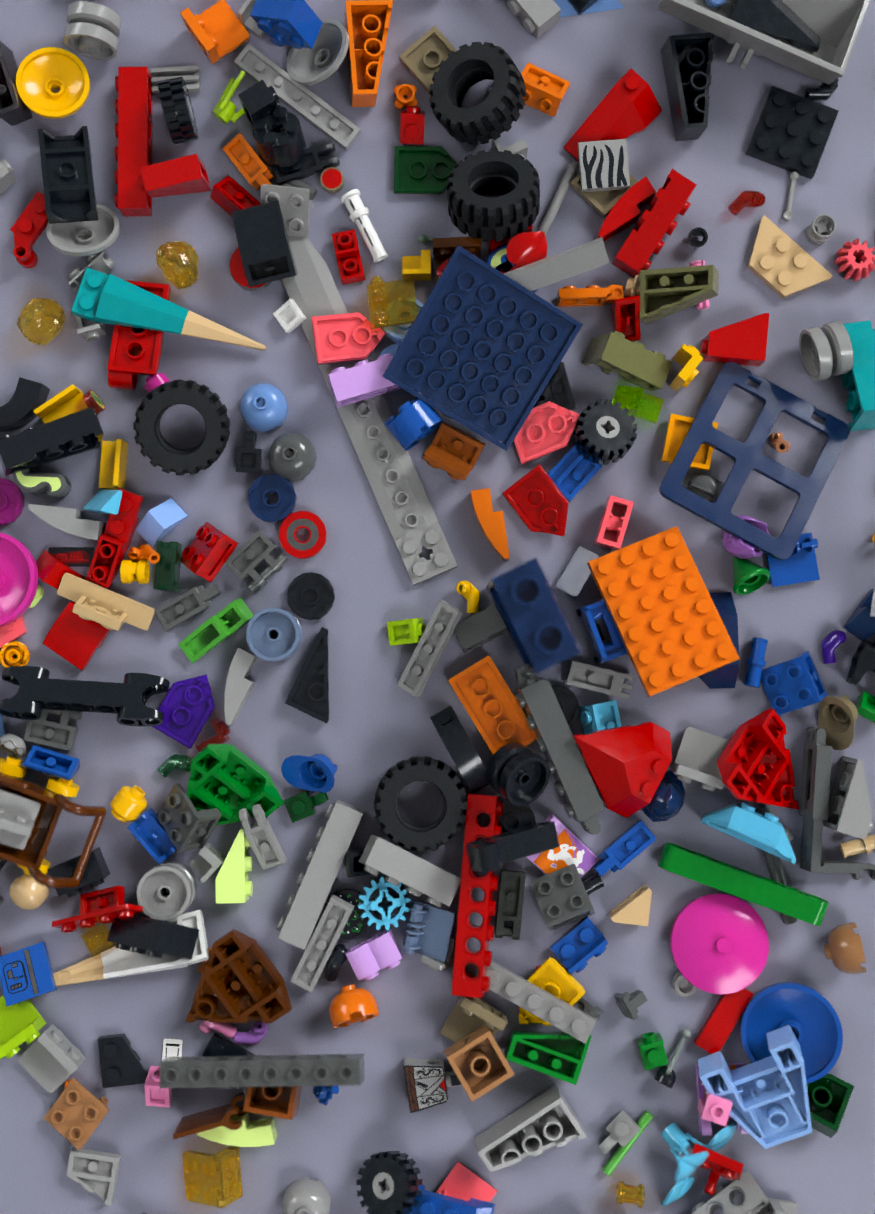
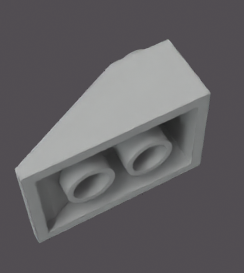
M842 756L829 798L828 820H823V826L865 840L872 830L873 822L871 821L872 811L863 761Z

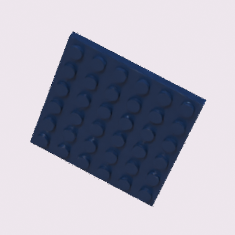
M458 245L382 377L508 451L583 324Z

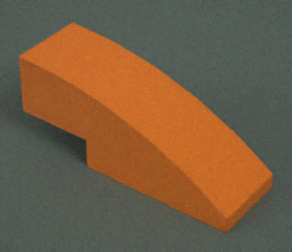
M490 488L470 491L473 510L485 538L503 561L509 560L503 511L493 512Z

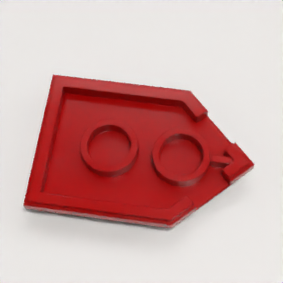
M538 464L502 494L530 531L565 536L569 502L543 467Z

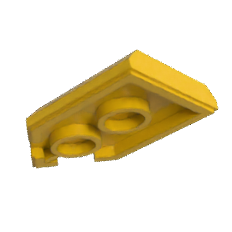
M551 957L527 979L529 982L572 1006L586 993L583 986ZM519 1006V1024L537 1023L553 1026Z

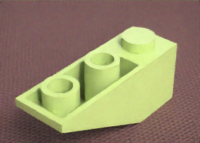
M244 827L240 829L215 879L216 904L246 903L249 896H252L253 883L249 881L248 871H252V856H248V847H251L244 833Z

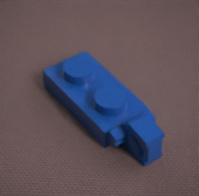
M639 819L600 854L602 859L593 868L601 877L610 869L613 872L618 869L621 870L656 841L657 838L643 821Z

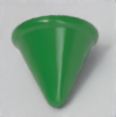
M733 557L734 594L747 595L763 587L770 579L771 573L768 569L757 565L747 558Z

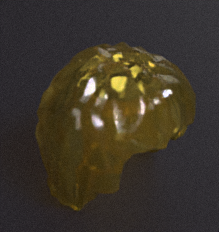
M170 241L158 248L156 251V262L167 281L171 282L177 289L188 288L196 283L195 281L198 280L199 257L193 246L184 241Z
M33 298L22 309L21 315L17 319V325L29 342L44 346L62 331L65 323L64 310L53 299Z

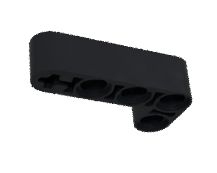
M554 821L537 823L466 844L471 870L482 873L499 870L503 867L502 863L560 846Z

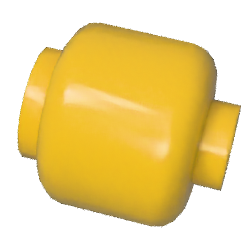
M136 785L133 787L123 786L111 800L112 815L124 823L135 821L147 806L144 790Z

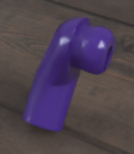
M832 631L822 641L823 664L836 663L834 650L846 641V634L843 631Z

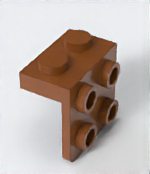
M443 422L432 444L423 453L422 458L426 460L429 466L445 470L451 478L465 480L474 468L486 444Z

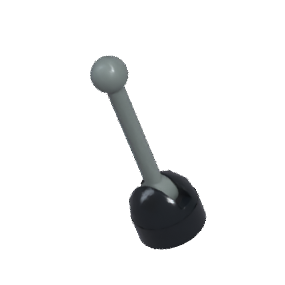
M689 1029L682 1030V1038L669 1066L661 1067L654 1078L669 1088H672L676 1081V1073L673 1067L686 1039L691 1036Z

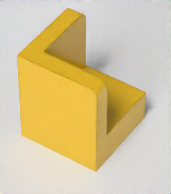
M421 250V256L402 257L403 281H431V250Z

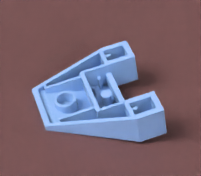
M790 1025L766 1033L772 1056L732 1071L721 1051L698 1059L699 1077L708 1094L711 1093L731 1100L732 1108L729 1115L765 1149L812 1133L804 1060L800 1044Z

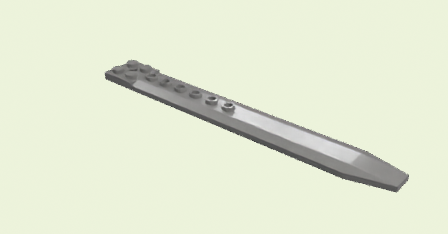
M288 236L298 274L284 278L282 282L289 298L296 302L307 318L301 323V326L316 358L311 317L345 314L348 312L325 260L308 238ZM363 360L318 364L331 395L332 391L328 382V374H331L332 370L339 367H345L346 369L355 367L356 363ZM384 395L338 407V412L413 585L457 567V563L408 451L399 444L384 425L392 417ZM423 547L433 551L430 554L431 559L420 558L419 554L422 553Z

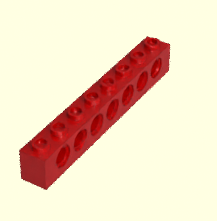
M468 794L451 995L482 998L485 992L489 991L490 977L486 976L487 966L490 967L492 962V951H488L489 941H493L494 926H490L491 916H494L496 911V901H492L493 891L497 890L498 876H494V871L486 872L484 876H479L476 871L471 870L466 844L479 840L481 837L487 838L502 833V827L498 826L499 816L503 815L504 803L500 801V796ZM482 813H487L490 817V824L487 827L482 826L479 822V817ZM476 887L484 891V899L482 901L476 900L473 896V891ZM474 912L482 916V924L480 926L474 925L471 921V916ZM471 938L479 940V951L470 948L469 941ZM469 963H473L478 967L477 976H472L468 973L467 966Z

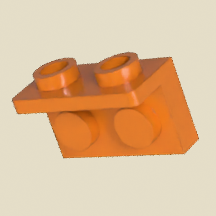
M527 63L521 73L524 79L523 84L526 87V95L523 97L525 104L555 117L571 82Z

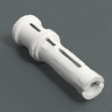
M354 189L345 193L340 198V201L346 205L350 213V221L356 223L374 262L377 263L387 258L388 254L368 217L370 211L364 206L360 198L361 193L359 189Z

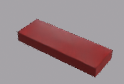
M745 988L735 993L722 994L696 1037L695 1045L710 1054L720 1051L751 1000L753 993Z

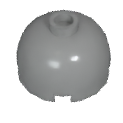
M309 1177L296 1179L287 1187L283 1195L282 1214H329L331 1197L328 1189L321 1181L309 1179Z

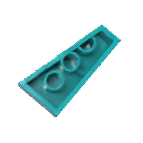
M870 320L843 324L849 334L853 349L852 369L849 373L842 374L843 388H848V401L845 402L847 412H852L853 422L849 423L850 432L875 429V329H872Z

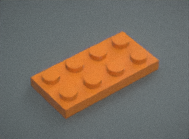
M489 655L448 679L493 755L499 748L508 743L518 742L527 746L535 741L537 736L534 730L529 729L525 721L526 715L518 705L516 698Z

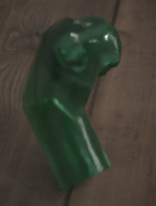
M173 754L157 770L163 777H167L174 769H183L185 772H190L192 760L188 755Z

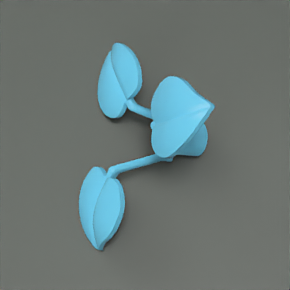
M735 1120L732 1124L720 1130L710 1143L707 1144L696 1140L688 1132L684 1134L675 1122L664 1129L661 1137L669 1145L678 1168L674 1178L677 1184L670 1190L665 1200L661 1201L663 1207L678 1200L687 1193L695 1180L690 1175L697 1167L704 1163L709 1155L707 1151L690 1155L686 1151L690 1147L688 1141L717 1152L732 1138L737 1127Z

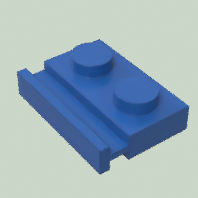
M579 444L574 445L548 473L569 503L602 468L600 463H593V457H590L589 460L584 458L586 455L584 451L579 453L577 450Z

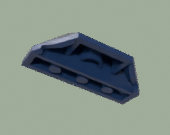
M731 592L709 593L739 655L738 617ZM739 660L701 675L699 678L710 689L735 688Z

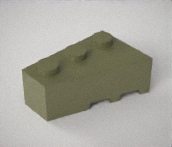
M714 265L640 271V320L645 324H649L718 296L719 271Z
M612 331L591 338L582 365L589 367V364L601 366L604 368L603 373L610 375L612 371L624 377V381L654 391L663 389L673 362L665 359L666 356L663 353L651 352L645 349L646 346L637 341L631 342L625 339L624 334Z

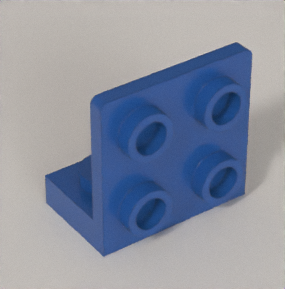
M809 651L800 653L794 659L762 669L760 681L771 707L778 715L821 702L827 696Z

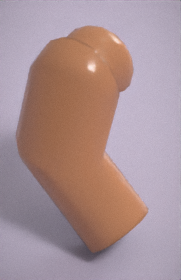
M781 432L770 434L771 442L769 444L772 448L776 449L779 453H785L790 450L791 443L788 440H783Z

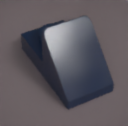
M874 589L869 591L843 626L844 629L860 641L867 639L875 632V617L870 616Z

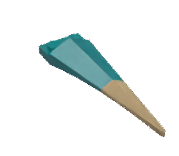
M90 268L85 270L71 310L73 315L97 323L156 330L262 351L266 350V346L112 274L107 275Z

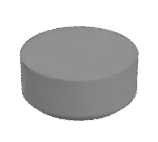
M680 972L674 975L672 987L677 995L687 998L695 994L697 987L688 982Z

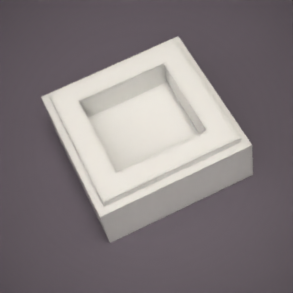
M289 299L273 313L285 332L289 334L307 319L293 299Z

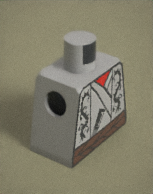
M404 1058L410 1113L447 1102L448 1087L462 1086L454 1071L445 1072L443 1059Z

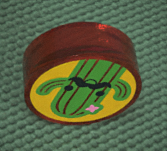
M89 390L83 395L86 405L88 407L93 406L97 415L105 410L104 404L95 392Z

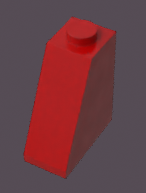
M197 154L140 167L142 175L138 177L140 187L151 198L211 191L206 167Z
M763 313L710 331L700 343V353L703 354V361L717 363L734 362L738 365L760 366L763 364L766 358L769 313Z

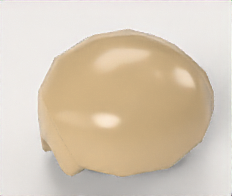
M24 873L21 877H17L10 885L9 896L12 902L19 908L33 910L40 907L48 898L49 889L47 886L36 882L31 875Z

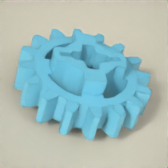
M383 876L379 877L378 883L371 879L372 886L364 885L365 895L359 894L358 896L363 900V903L358 904V908L365 910L361 913V917H369L367 920V925L369 926L375 922L376 930H379L381 925H384L386 931H388L390 928L389 924L392 923L396 928L399 927L397 920L405 921L406 918L403 912H410V908L405 906V903L411 902L409 897H404L407 893V888L400 890L399 888L402 883H399L397 887L384 881ZM387 887L394 889L399 896H391L388 893ZM378 888V894L374 899H369L372 892ZM383 893L386 899L390 901L386 905V914L382 906L378 905V903L382 902ZM399 907L398 912L391 917V912L394 908ZM369 910H377L381 915V919L374 917Z

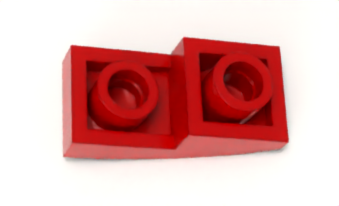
M355 229L333 233L332 239L342 285L364 281L365 275Z

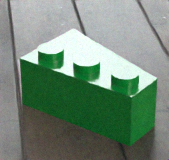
M510 1031L503 1055L509 1061L576 1085L592 1036L589 1035L586 1043H583L565 1032Z

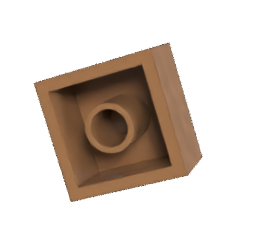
M485 1025L443 1051L471 1102L515 1075L490 1030Z

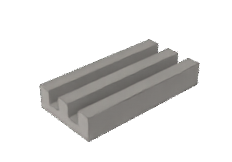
M198 65L151 68L152 92L154 95H159L158 81L181 77L178 75H182L185 82H195V84L186 85L189 93L201 92L200 69Z

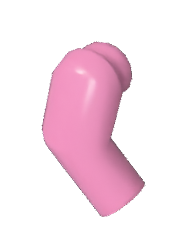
M203 1020L199 1026L200 1030L204 1033H210L214 1029L230 1039L234 1037L237 1031V1027L230 1023H209V1020Z

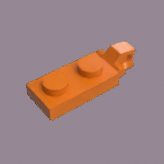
M238 133L222 148L248 183L257 191L261 188L262 184L273 185L269 181L273 177L270 173L271 171L241 133Z
M614 284L607 288H600L597 285H591L586 288L565 286L562 289H558L556 306H604V303H613L615 299L624 298L623 286Z

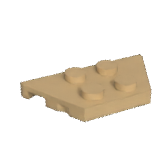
M765 215L761 218L747 268L782 299L798 291L809 289L821 282H827L833 276Z

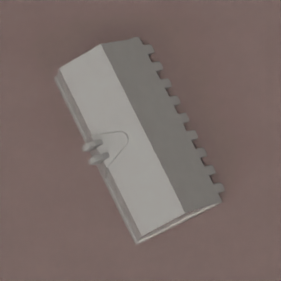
M661 0L657 10L727 40L728 43L732 44L725 60L729 64L735 59L739 48L746 50L739 63L740 69L744 70L752 54L762 55L829 85L837 77L841 78L845 72L870 0H782L820 37V47L817 52L793 46L787 41V38L782 37L776 40L769 37L770 35L765 32H758L729 19L734 0H727L725 4L718 8L709 7L704 0Z

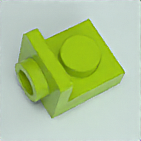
M423 618L387 622L389 645L418 643L426 629Z

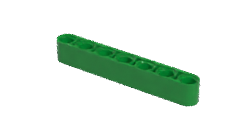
M669 842L665 843L658 863L659 867L816 926H821L829 903L812 894Z

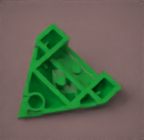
M208 744L192 758L187 795L197 811L218 808L222 816L216 825L241 822L239 810L246 808L250 816L254 817L252 808L256 804L261 805L267 818L283 804L268 772L232 744Z

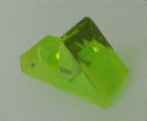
M618 385L612 405L619 402L621 403L620 408L622 410L625 407L630 410L627 415H633L636 418L655 424L664 399L643 393L644 388Z

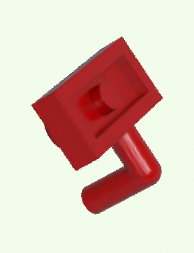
M695 1143L692 1155L704 1151L709 1153L704 1163L699 1166L706 1170L711 1168L704 1188L706 1194L713 1196L719 1176L731 1181L734 1179L740 1180L744 1164Z

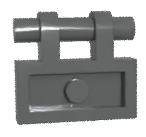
M258 530L225 564L242 581L250 575L254 580L247 587L254 593L260 586L263 588L267 584L266 580L275 572L278 573L283 568L282 565L288 558L281 553L274 559L270 554L277 547L261 530ZM266 560L269 565L259 574L255 568Z
M42 709L40 719L28 720L23 740L72 751L78 727L69 725L71 718L80 720L82 712ZM50 713L61 715L60 722L48 720Z

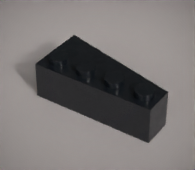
M92 406L43 425L26 429L15 435L8 434L0 437V463L5 476L100 448L104 433L94 407Z

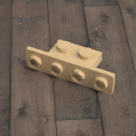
M69 573L63 575L57 591L58 595L76 602L72 610L73 613L78 614L84 620L100 623L109 630L119 631L124 623H128L147 631L155 614V609Z

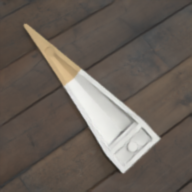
M196 910L166 921L199 929L192 960L164 953L162 958L148 956L147 952L144 955L131 952V950L117 949L114 946L84 961L53 973L56 986L170 970L206 961L209 959L203 912Z

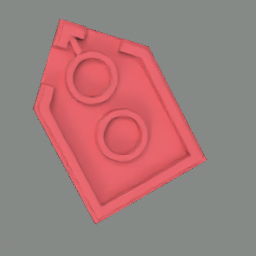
M360 312L311 317L317 364L365 360L386 334L382 329L369 322Z
M550 401L534 407L513 441L521 464L566 447L580 414Z

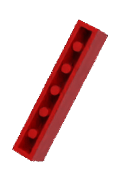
M118 67V76H115L116 91H118V99L115 100V111L118 115V123H115V135L118 138V146H115V159L118 161V170H115L114 176L115 183L118 185V193H115L114 201L116 208L120 210L123 216H152V198L146 191H142L138 179L139 176H142L140 167L152 165V75L148 67Z

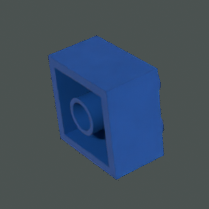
M256 0L250 14L257 23L258 28L270 37V41L280 47L287 45L296 49H312L323 24L305 0Z

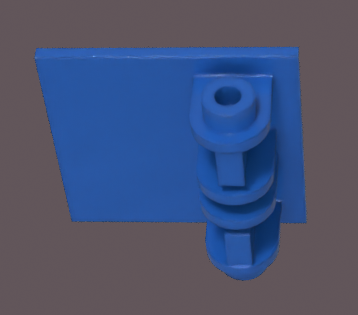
M812 532L801 534L791 556L786 560L780 561L766 554L771 573L772 587L820 580L815 548H818V541L813 539Z

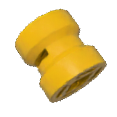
M122 560L120 567L121 582L123 584H131L133 581H137L139 584H148L150 578L149 561L139 560L138 562H133L132 560Z

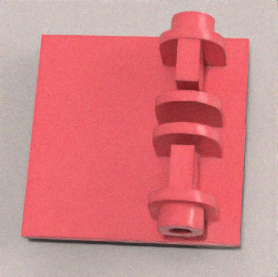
M458 1161L435 1193L466 1201L475 1198L490 1202L497 1193V1190Z

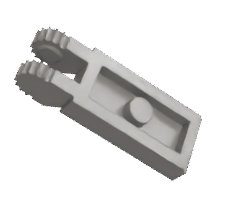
M253 805V814L257 823L253 824L247 809H240L239 818L244 827V833L262 869L265 870L285 864L287 858L268 819L266 820L265 812L261 805Z

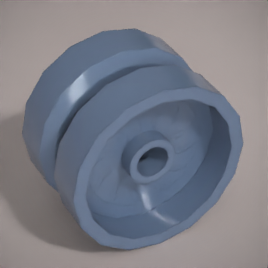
M266 608L257 612L250 619L246 629V640L250 650L257 657L266 661H283L292 657L299 650L303 641V629L300 621L292 613L280 608ZM272 630L278 632L276 639H272L273 635L270 634Z

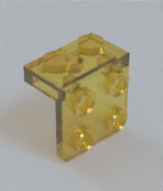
M230 1146L217 1154L187 1150L183 1153L185 1193L188 1201L224 1208L243 1196L239 1147Z

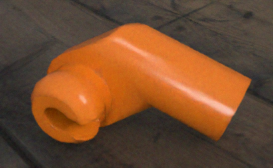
M148 544L140 545L138 548L131 547L128 552V557L136 562L148 560L150 563L155 564L160 560V555Z

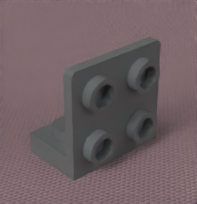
M180 783L174 784L157 814L159 822L164 827L178 852L203 848L222 816L218 808L197 811Z
M575 864L530 882L550 932L595 914Z

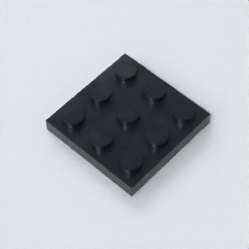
M772 86L745 155L790 172L796 171L799 175L812 179L831 133L838 110Z

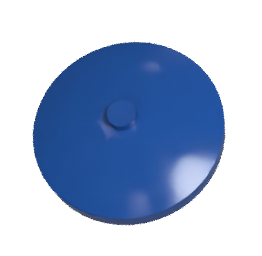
M781 982L763 988L751 998L741 1020V1039L749 1060L753 1063L772 1056L766 1033L790 1025L800 1044L804 1060L806 1084L819 1080L834 1067L842 1050L843 1031L835 1009L821 993L804 984Z

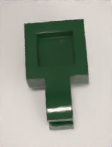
M306 790L283 801L292 823L315 814L314 806L326 802L329 798L327 793H317L309 796Z

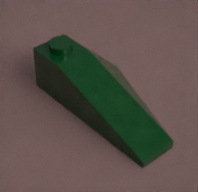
M829 1073L819 1080L807 1084L811 1126L813 1129L830 1138L837 1133L853 1091V1085Z

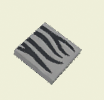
M626 139L578 142L581 193L629 189L630 178Z

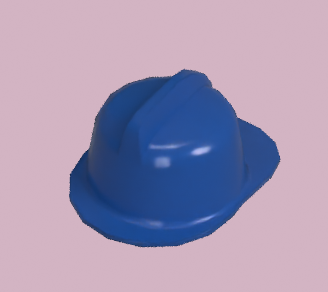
M314 754L309 757L292 755L284 760L281 771L285 780L293 787L326 793L334 787V774L337 771V765L333 764L323 754Z

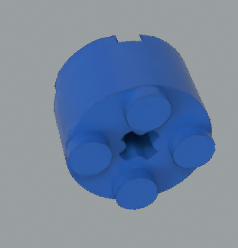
M416 397L411 403L408 401L398 409L400 414L397 417L395 415L392 416L384 425L399 444L408 451L420 443L419 440L430 435L442 423V419L431 405Z

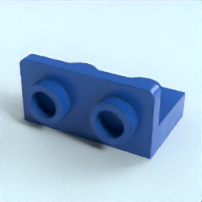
M587 916L554 942L550 948L567 968V971L573 974L574 972L579 973L587 966V961L590 958L600 956L606 950L605 946L608 942Z

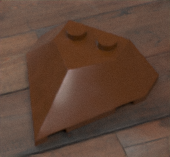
M233 929L213 943L208 962L193 999L191 1010L185 1022L209 1020V1023H248V1021L273 1023L292 1010L284 978L255 939Z

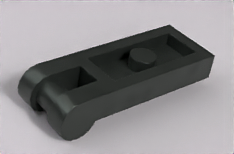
M501 869L495 938L508 936L512 937L513 940L520 939L526 878L525 871ZM504 920L513 921V926H504Z

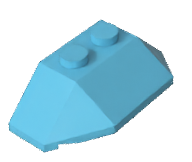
M742 802L741 805L734 803L703 815L701 823L795 864L796 856L782 823L778 822L779 818L768 812H765L764 815L755 812L756 807Z

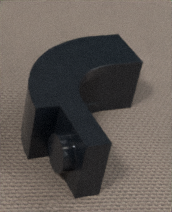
M19 377L13 397L8 403L0 407V432L13 431L30 423L36 417L33 411L46 402L50 389L41 383Z
M449 706L431 716L430 719L472 794L488 786L487 769L453 708Z

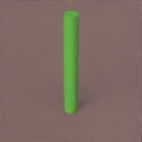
M645 1110L636 1123L641 1130L624 1148L620 1145L602 1169L608 1176H611L654 1117L649 1111Z

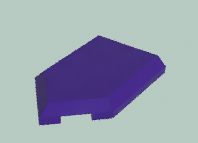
M207 674L173 683L158 708V711L165 714L164 722L160 725L152 726L189 749L192 748L215 709Z

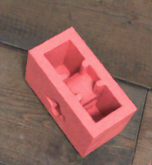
M612 495L607 498L594 545L614 551L621 548L634 502Z

